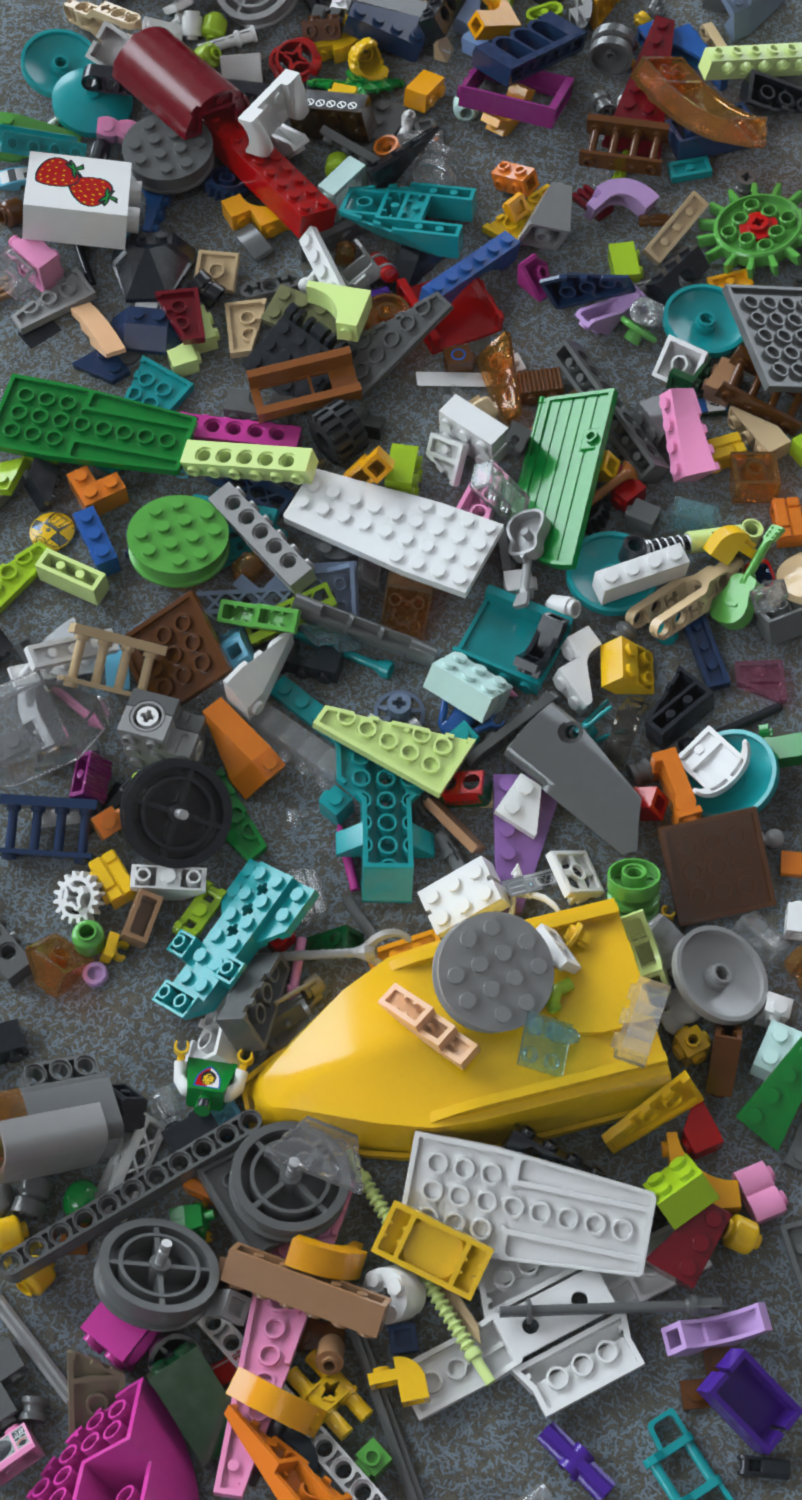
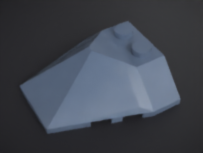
M721 0L730 16L723 26L732 42L749 36L786 0Z

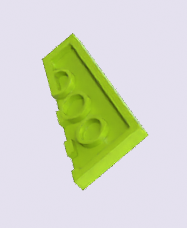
M38 541L14 556L15 559L8 564L3 563L0 565V614L38 577L35 564L46 548H49L42 542Z

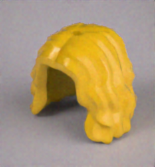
M371 37L363 38L356 42L348 52L347 61L350 70L356 76H362V78H366L368 81H375L387 78L389 68L384 65L380 50L377 48L378 43Z

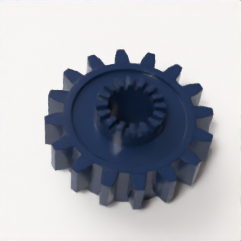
M227 166L214 168L204 181V192L208 193V197H215V201L219 199L224 200L237 194H241L243 198H246L249 193V188Z

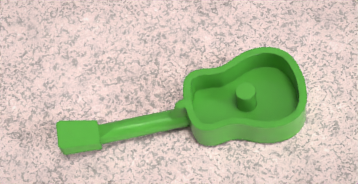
M772 524L762 537L763 541L745 573H735L732 575L724 590L713 599L709 610L710 615L724 628L739 630L747 626L751 621L756 601L763 591L762 585L756 580L755 572L771 544L775 543L786 531L782 526Z

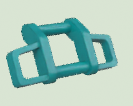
M669 1408L648 1423V1433L658 1452L646 1458L642 1463L647 1470H651L670 1500H698L716 1487L725 1500H734L723 1485L724 1481L720 1475L714 1473L694 1443L695 1437L691 1431L688 1432L673 1408ZM670 1417L683 1436L663 1448L654 1430V1426ZM684 1447L707 1482L681 1497L660 1463Z

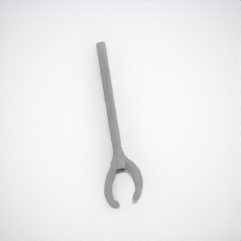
M393 928L381 930L368 938L360 946L350 949L338 948L274 953H281L286 961L352 957L377 966L383 961L377 958L376 945L393 937L402 938L411 943L412 937L402 930ZM273 952L256 953L255 955H258V954H270V953H273Z

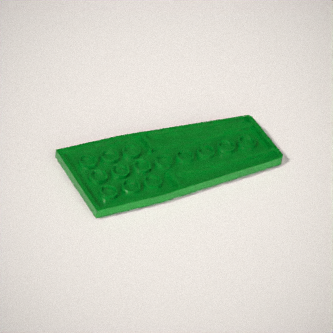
M12 373L0 401V451L32 458L37 457L47 461L177 476L183 468L180 460L187 440H193L198 427L195 416L73 384Z

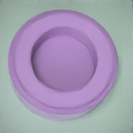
M91 962L83 970L85 983L93 988L103 986L109 978L107 967L101 962Z

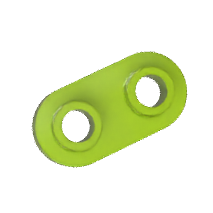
M550 1L529 8L526 11V23L528 24L531 20L538 19L539 16L550 11L562 17L563 5L557 1Z

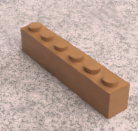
M240 1242L235 1243L229 1249L221 1276V1281L228 1283L229 1287L237 1290H248L260 1299L275 1300L279 1302L280 1306L287 1309H299L304 1311L308 1317L314 1319L323 1318L331 1321V1324L337 1328L355 1330L358 1335L364 1338L377 1339L382 1332L392 1298L343 1280L324 1278L284 1265L286 1259Z

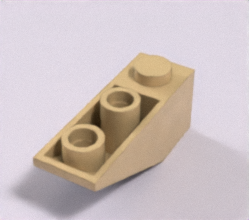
M734 406L729 407L727 418L729 427L739 432L742 442L753 449L754 455L758 460H762L768 465L789 453L791 440L777 425Z

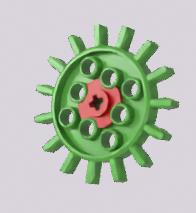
M752 183L751 195L739 198L730 189L728 190L730 204L726 207L712 201L709 203V212L717 216L716 220L699 218L698 220L700 230L714 232L697 236L698 245L700 248L716 245L715 248L705 253L706 259L710 264L721 257H725L727 260L723 264L724 273H730L736 265L745 266L748 279H753L756 267L769 266L774 276L779 275L778 262L786 258L797 266L801 265V254L795 251L798 247H802V208H798V205L802 202L801 190L787 199L781 196V183L776 184L771 194H759L757 183Z

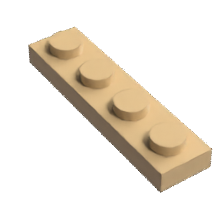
M694 190L644 248L642 253L658 266L709 206V203Z

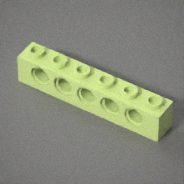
M802 42L705 47L698 68L705 81L745 79L751 69L773 77L802 75Z
M187 440L180 463L187 475L193 477H225L234 480L251 479L253 481L265 480L275 483L292 482L301 485L303 483L312 484L318 459L312 448Z

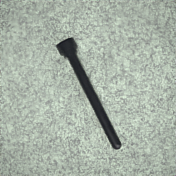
M775 703L720 727L715 731L742 729L782 711L783 705ZM686 737L679 740L678 747L682 752L695 738Z

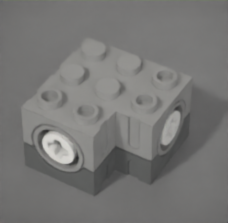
M133 688L117 727L125 756H127V762L135 768H142L150 763L167 758L189 759L202 763L211 739L206 717L183 711L182 707H180V699Z

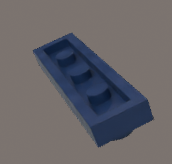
M703 614L683 628L704 685L712 691L730 687V678L707 618Z

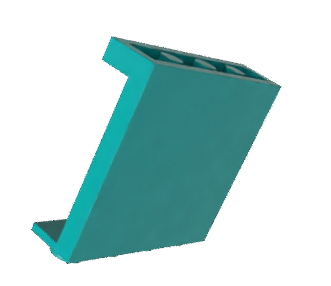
M0 124V152L29 156L30 151L86 157L87 144L79 143L77 136Z
M489 584L485 590L483 603L458 647L453 646L452 652L456 651L465 654L467 659L485 666L487 671L495 676L503 677L507 683L518 687L523 693L538 695L561 652L560 647L573 630L574 618L533 601H529L528 607L516 610L513 607V603L517 595ZM549 611L570 620L553 660L543 675L536 679L516 670L517 666L513 665L515 657L523 653L532 641L542 614Z

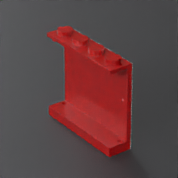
M405 277L397 280L396 295L405 310L414 307V304L419 301L422 286L430 281L410 287ZM477 277L461 291L451 303L454 309L423 341L431 355L443 352V348L468 344L502 331L503 322L505 321L504 314L495 305L494 297L489 295L482 279L480 280Z

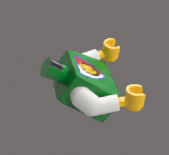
M176 1040L174 1043V1053L177 1055V1061H174V1084L179 1093L186 1097V1105L188 1107H195L194 1112L198 1116H208L210 1110L222 1111L226 1103L232 1102L243 1093L248 1076L247 1067L251 1066L254 1062L252 1051L248 1060H242L244 1050H239L237 1057L240 1066L237 1069V1064L233 1063L229 1064L188 1057V1061H185V1056L189 1053L190 1044L187 1040L186 1049L180 1051L177 1048Z

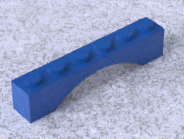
M505 230L422 286L419 301L438 291L451 304L461 291L480 275L494 269L504 270L517 259L521 242Z

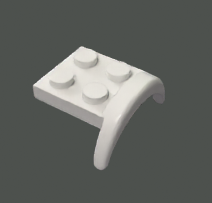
M708 725L679 754L684 770L703 787V789L694 788L692 791L700 797L713 798L729 790L748 768L751 758L749 742L746 739L742 741V751L739 753Z

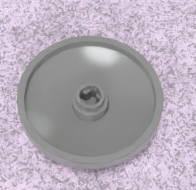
M707 925L693 929L678 942L672 956L673 979L682 998L697 1014L717 1024L738 1025L748 1021L762 1009L768 994L766 970L757 952L744 938L729 929Z

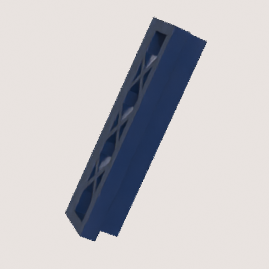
M210 476L205 477L207 482L219 488L227 482L231 484L236 482L245 486L241 488L246 494L245 499L248 502L250 500L254 501L256 505L275 508L271 506L270 500L281 504V507L278 509L280 518H282L295 497L294 493L270 481L234 480L231 478L218 480ZM251 491H255L264 497L256 499L252 497Z

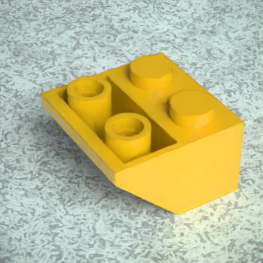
M623 636L600 646L602 688L614 694H654V658L652 652Z

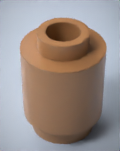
M327 1334L318 1342L316 1367L324 1374H337L344 1366L345 1344L340 1336Z

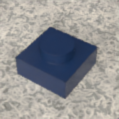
M415 1322L388 1326L391 1356L419 1352Z

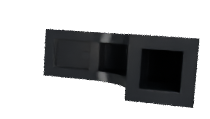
M549 611L542 614L529 646L523 653L515 657L513 665L517 666L516 670L539 679L553 660L570 620Z

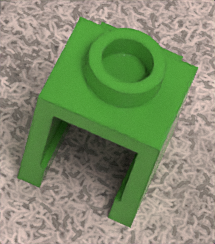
M374 1438L370 1439L355 1454L356 1460L354 1462L373 1484L393 1465V1459Z

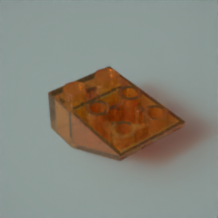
M389 570L380 625L424 640L436 588Z

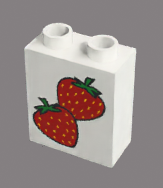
M30 151L23 202L22 239L125 250L126 233L138 234L140 208L138 207H140L142 181L131 180L132 163Z

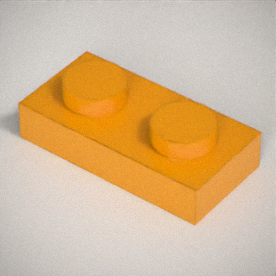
M747 268L706 278V284L722 288L725 284L754 285L753 280L748 279Z

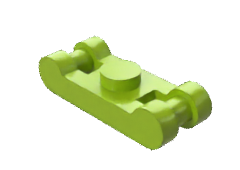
M206 880V892L194 898L181 918L173 925L172 933L177 935L180 929L199 938L220 908L221 900L227 891L223 888L218 889L214 887V883ZM208 895L214 898L212 903L205 900ZM191 922L195 924V927L191 929L187 925Z

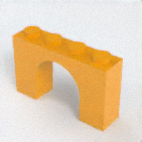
M482 0L489 10H476L467 23L475 40H492L498 36H509L512 29L521 27V23L508 0Z

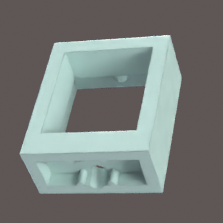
M351 156L345 159L318 185V190L337 207L335 223L342 218L339 215V209L349 187L367 186L366 165Z

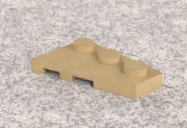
M267 298L225 303L231 359L248 357L254 350L262 324L261 317L268 304Z

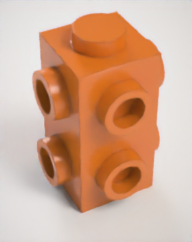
M502 161L491 172L495 188L502 192L514 195L521 192L528 198L540 185L536 170L532 167Z

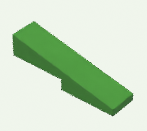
M221 599L217 622L226 626L297 634L301 610Z

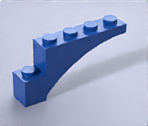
M653 21L638 26L637 42L641 47H643ZM690 23L675 28L671 58L681 61L700 72L698 65L705 47H708V45L702 41L699 33L693 29ZM729 79L709 81L719 91L727 89Z
M142 189L146 199V213L142 231L145 233L160 231V222L165 220L166 206L169 207L171 204V195L155 194Z

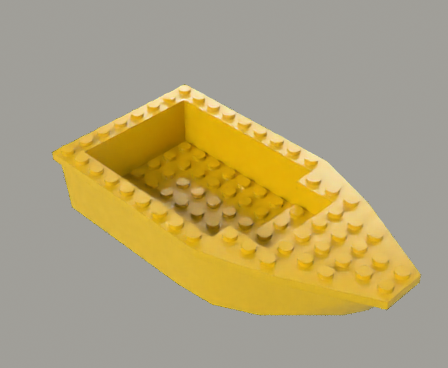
M614 898L525 919L535 929L541 923L555 929L565 944L567 939L564 938V935L571 924L575 926L578 922L582 923V931L588 932L593 936L590 945H586L585 949H581L575 944L568 947L582 967L576 974L565 970L559 971L554 966L553 985L569 977L575 988L561 996L559 1003L562 1008L559 1012L551 1014L548 1012L547 1007L544 1006L541 1012L529 1023L517 1029L501 1033H481L462 1026L444 1010L434 990L432 964L436 949L441 940L434 941L386 958L346 987L285 1048L274 1053L248 1074L242 1097L245 1111H257L261 1115L263 1126L282 1121L301 1122L314 1126L328 1134L339 1145L343 1153L352 1150L355 1156L362 1158L410 1161L415 1130L501 1147L513 1125L517 1123L520 1126L522 1124L530 1126L536 1131L537 1136L545 1140L546 1138L550 1139L618 1122L672 1079L668 1059L657 1032L655 1019L630 942L627 939L620 918L617 902H615ZM394 983L432 1006L436 1014L455 1025L459 1033L479 1045L481 1051L464 1070L419 1039L378 1004L379 999ZM254 1122L248 1123L249 1129L257 1126Z

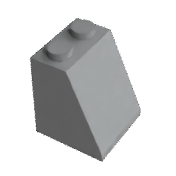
M562 182L551 183L517 238L521 245L557 251L570 233L572 186L565 185Z

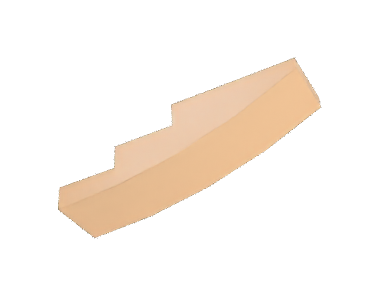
M88 302L70 308L72 316L80 322L81 331L89 336L91 346L104 357L109 358L126 352V348L117 333L94 305Z
M396 983L378 1001V1004L399 1023L462 1070L481 1051L479 1045L459 1033L455 1025L436 1014L432 1006Z

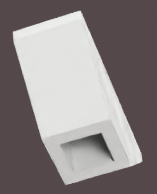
M132 864L130 889L138 892L141 888L164 897L163 900H186L206 892L207 868L188 867L175 869L160 865Z

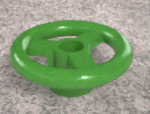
M627 316L620 318L621 322L629 328L624 337L634 345L638 346L642 338L651 343L657 342V337L634 320Z

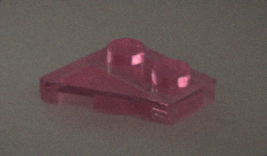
M783 660L735 661L736 687L782 705L787 703Z

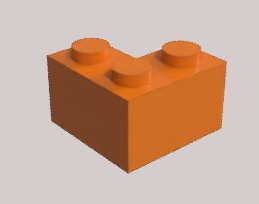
M87 465L66 474L70 489L82 509L94 506L98 516L130 502L126 486L117 472L96 481Z

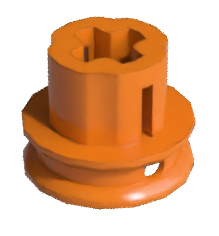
M388 134L376 140L373 150L377 156L382 158L401 145L396 136Z

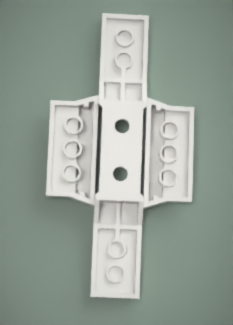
M670 1224L650 1234L646 1257L675 1231ZM490 1258L477 1286L480 1292L484 1319L478 1323L481 1344L475 1340L474 1346H478L482 1351L481 1357L496 1381L511 1374L531 1395H534L547 1419L645 1366L644 1360L631 1339L627 1315L614 1314L522 1363L524 1357L605 1314L533 1317L538 1322L539 1328L537 1332L528 1334L522 1328L526 1317L500 1318L499 1306L525 1305L526 1298L531 1299L532 1305L572 1304L571 1298L578 1292L586 1295L587 1303L649 1301L678 1284L644 1266L643 1274L635 1277ZM708 1260L703 1271L711 1268L712 1263L710 1260ZM456 1337L412 1359L421 1367L425 1374L431 1401L412 1406L419 1422L487 1387L474 1365L468 1363L465 1359V1351L460 1350L461 1344H456Z

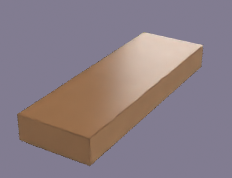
M428 797L424 801V806L471 853L481 854L487 849L439 799Z

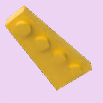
M684 1070L614 1126L610 1127L601 1137L611 1152L615 1154L702 1102L704 1098L687 1071Z

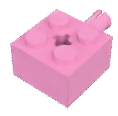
M13 235L9 239L8 244L13 250L19 273L41 292L46 289L51 290L57 285V281L64 277V269L60 263V254L56 249H51L47 246L45 241L20 239L18 235Z

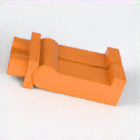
M676 747L652 753L650 765L654 779L651 781L659 780L664 794L669 799L668 804L672 812L671 823L676 824L701 818L702 808L700 805L696 806V798Z

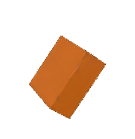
M781 850L780 876L802 878V852Z

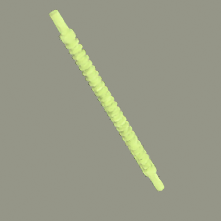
M349 1150L344 1155L356 1177L354 1181L358 1187H362L361 1192L366 1193L365 1198L371 1200L369 1205L374 1206L373 1211L379 1213L377 1218L383 1219L381 1222L383 1225L391 1207L387 1208L388 1202L383 1201V1195H379L380 1189L375 1188V1182H371L372 1176L368 1171H364L352 1150ZM417 1275L420 1282H424L427 1290L426 1296L432 1298L430 1303L436 1304L434 1309L440 1311L439 1317H444L443 1323L449 1325L447 1330H452L451 1336L457 1338L456 1344H461L460 1350L465 1351L464 1357L467 1362L474 1365L486 1386L493 1384L496 1379L482 1359V1351L478 1346H474L475 1340H470L471 1334L465 1332L466 1326H461L462 1320L457 1319V1312L453 1313L454 1307L448 1305L449 1299H444L445 1293L440 1292L441 1286H436L435 1283Z

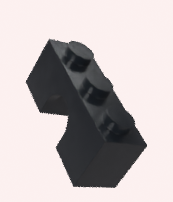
M686 245L678 250V255L675 258L665 262V267L650 277L651 280L645 287L656 305L665 306L670 296L682 288L679 283L680 275L685 281L695 280L711 267L699 245L692 247Z
M293 638L294 644L280 674L287 672L295 674L300 679H307L309 677L317 679L322 684H330V682L337 684L345 661L344 649L321 644L315 656L304 658L299 655V639Z

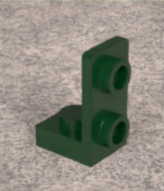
M708 356L693 376L673 367L669 372L666 389L694 388L698 392L703 384V380L706 377H710L712 358Z
M343 925L307 937L306 950L354 948L364 943V934L348 925Z

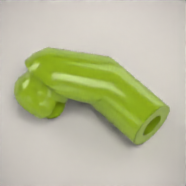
M569 977L553 985L550 997L545 1005L549 1013L559 1012L562 1008L559 1003L561 996L575 989Z

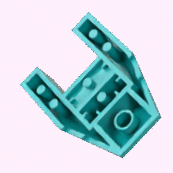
M411 182L410 186L398 187L397 183L389 184L388 188L376 189V185L349 187L339 209V215L382 238L435 256L459 259L463 248V225L426 221L425 217L473 222L477 211V188Z

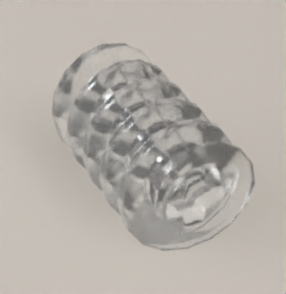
M640 297L631 305V319L635 323L649 329H659L663 327L662 319L665 305L648 297Z

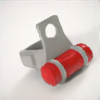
M357 238L354 240L364 255L340 273L347 287L367 290L370 288V284L378 279L386 283L398 280V270L395 265L390 263L386 255L381 252H374L369 255Z

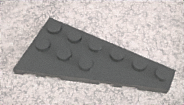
M438 291L415 303L414 307L395 314L394 318L386 322L382 321L362 332L358 342H348V344L358 349V353L353 359V366L358 383L360 382L363 399L359 400L360 402L454 309Z

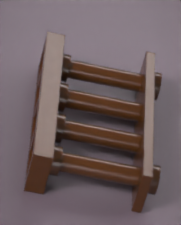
M588 113L587 133L591 134L588 150L580 149L579 166L661 176L662 159L657 158L660 144H668L670 123ZM599 135L612 136L608 152L596 151ZM620 138L632 139L629 155L616 153ZM640 140L652 142L649 158L637 156Z
M740 344L729 363L736 366L729 383L723 381L714 396L747 413L777 425L785 434L793 436L802 425L801 421L795 419L802 403V393L785 392L794 397L787 414L776 409L782 392H772L768 404L757 399L756 396L762 384L747 348ZM743 371L755 376L748 393L737 388Z

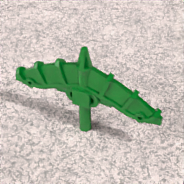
M350 69L345 72L347 76L346 81L322 78L307 80V85L312 89L317 87L328 91L336 82L358 87V94H379L380 91L385 90L391 92L393 88L398 87L401 89L405 86L404 80L398 78L368 81V79L362 78V76H356Z

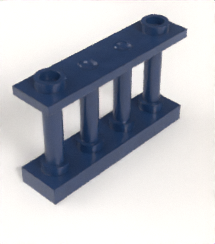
M0 794V804L7 807L6 810L9 811L5 848L0 847L1 859L16 860V856L74 860V864L88 865L89 861L97 858L92 853L87 852L90 819L94 816V813H100L102 810V803L98 800ZM22 808L31 809L30 812H33L29 849L15 848L18 813L21 812ZM46 810H55V814H57L53 851L39 850L42 816ZM70 811L79 812L81 816L78 852H63L66 819Z

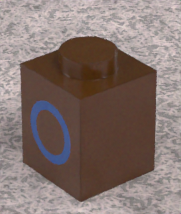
M469 343L443 348V362L446 372L474 373V365L477 364L475 352H471Z

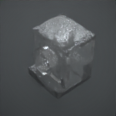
M784 579L764 581L749 591L755 613L775 612L777 607L781 606V602L789 597Z

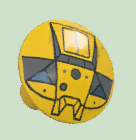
M50 512L39 516L30 527V538L33 544L40 541L56 552L66 546L75 534L72 520L67 515L59 512Z

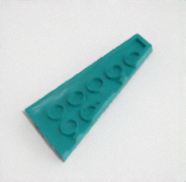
M142 355L141 364L138 370L135 371L134 380L131 387L127 389L124 398L175 411L194 391L195 387L194 383ZM96 466L97 469L107 475L114 472L119 473L122 470Z

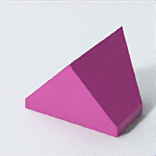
M535 253L518 264L517 284L538 302L545 299L547 295L541 287L539 280L550 277L548 264Z

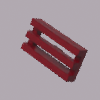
M585 184L583 189L579 188L577 193H572V200L586 211V201L592 198L595 190ZM614 206L606 207L601 211L602 214L599 213L594 218L600 222L614 212Z

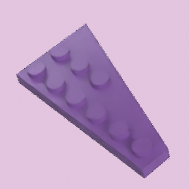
M493 774L494 868L501 881L499 883L503 885L502 881L513 878L511 872L517 863H519L523 876L535 873L557 805V801L541 788L538 828L534 840L494 814L495 809L519 776L514 774ZM517 898L516 916H521L526 901L525 898ZM509 907L501 912L509 913Z

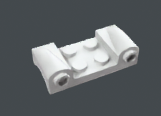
M285 69L238 117L239 123L244 127L249 137V145L245 149L246 153L258 157L269 156L274 148L270 136L288 117L302 120L309 113L308 98L300 73Z

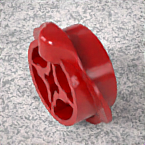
M298 37L283 42L274 48L269 56V66L275 79L284 71L280 62L284 63V66L288 67L289 70L300 73L303 83L309 80V75L317 76L322 69V58L317 51L316 45L306 37ZM302 53H305L310 58L311 62H308L307 59L302 56Z

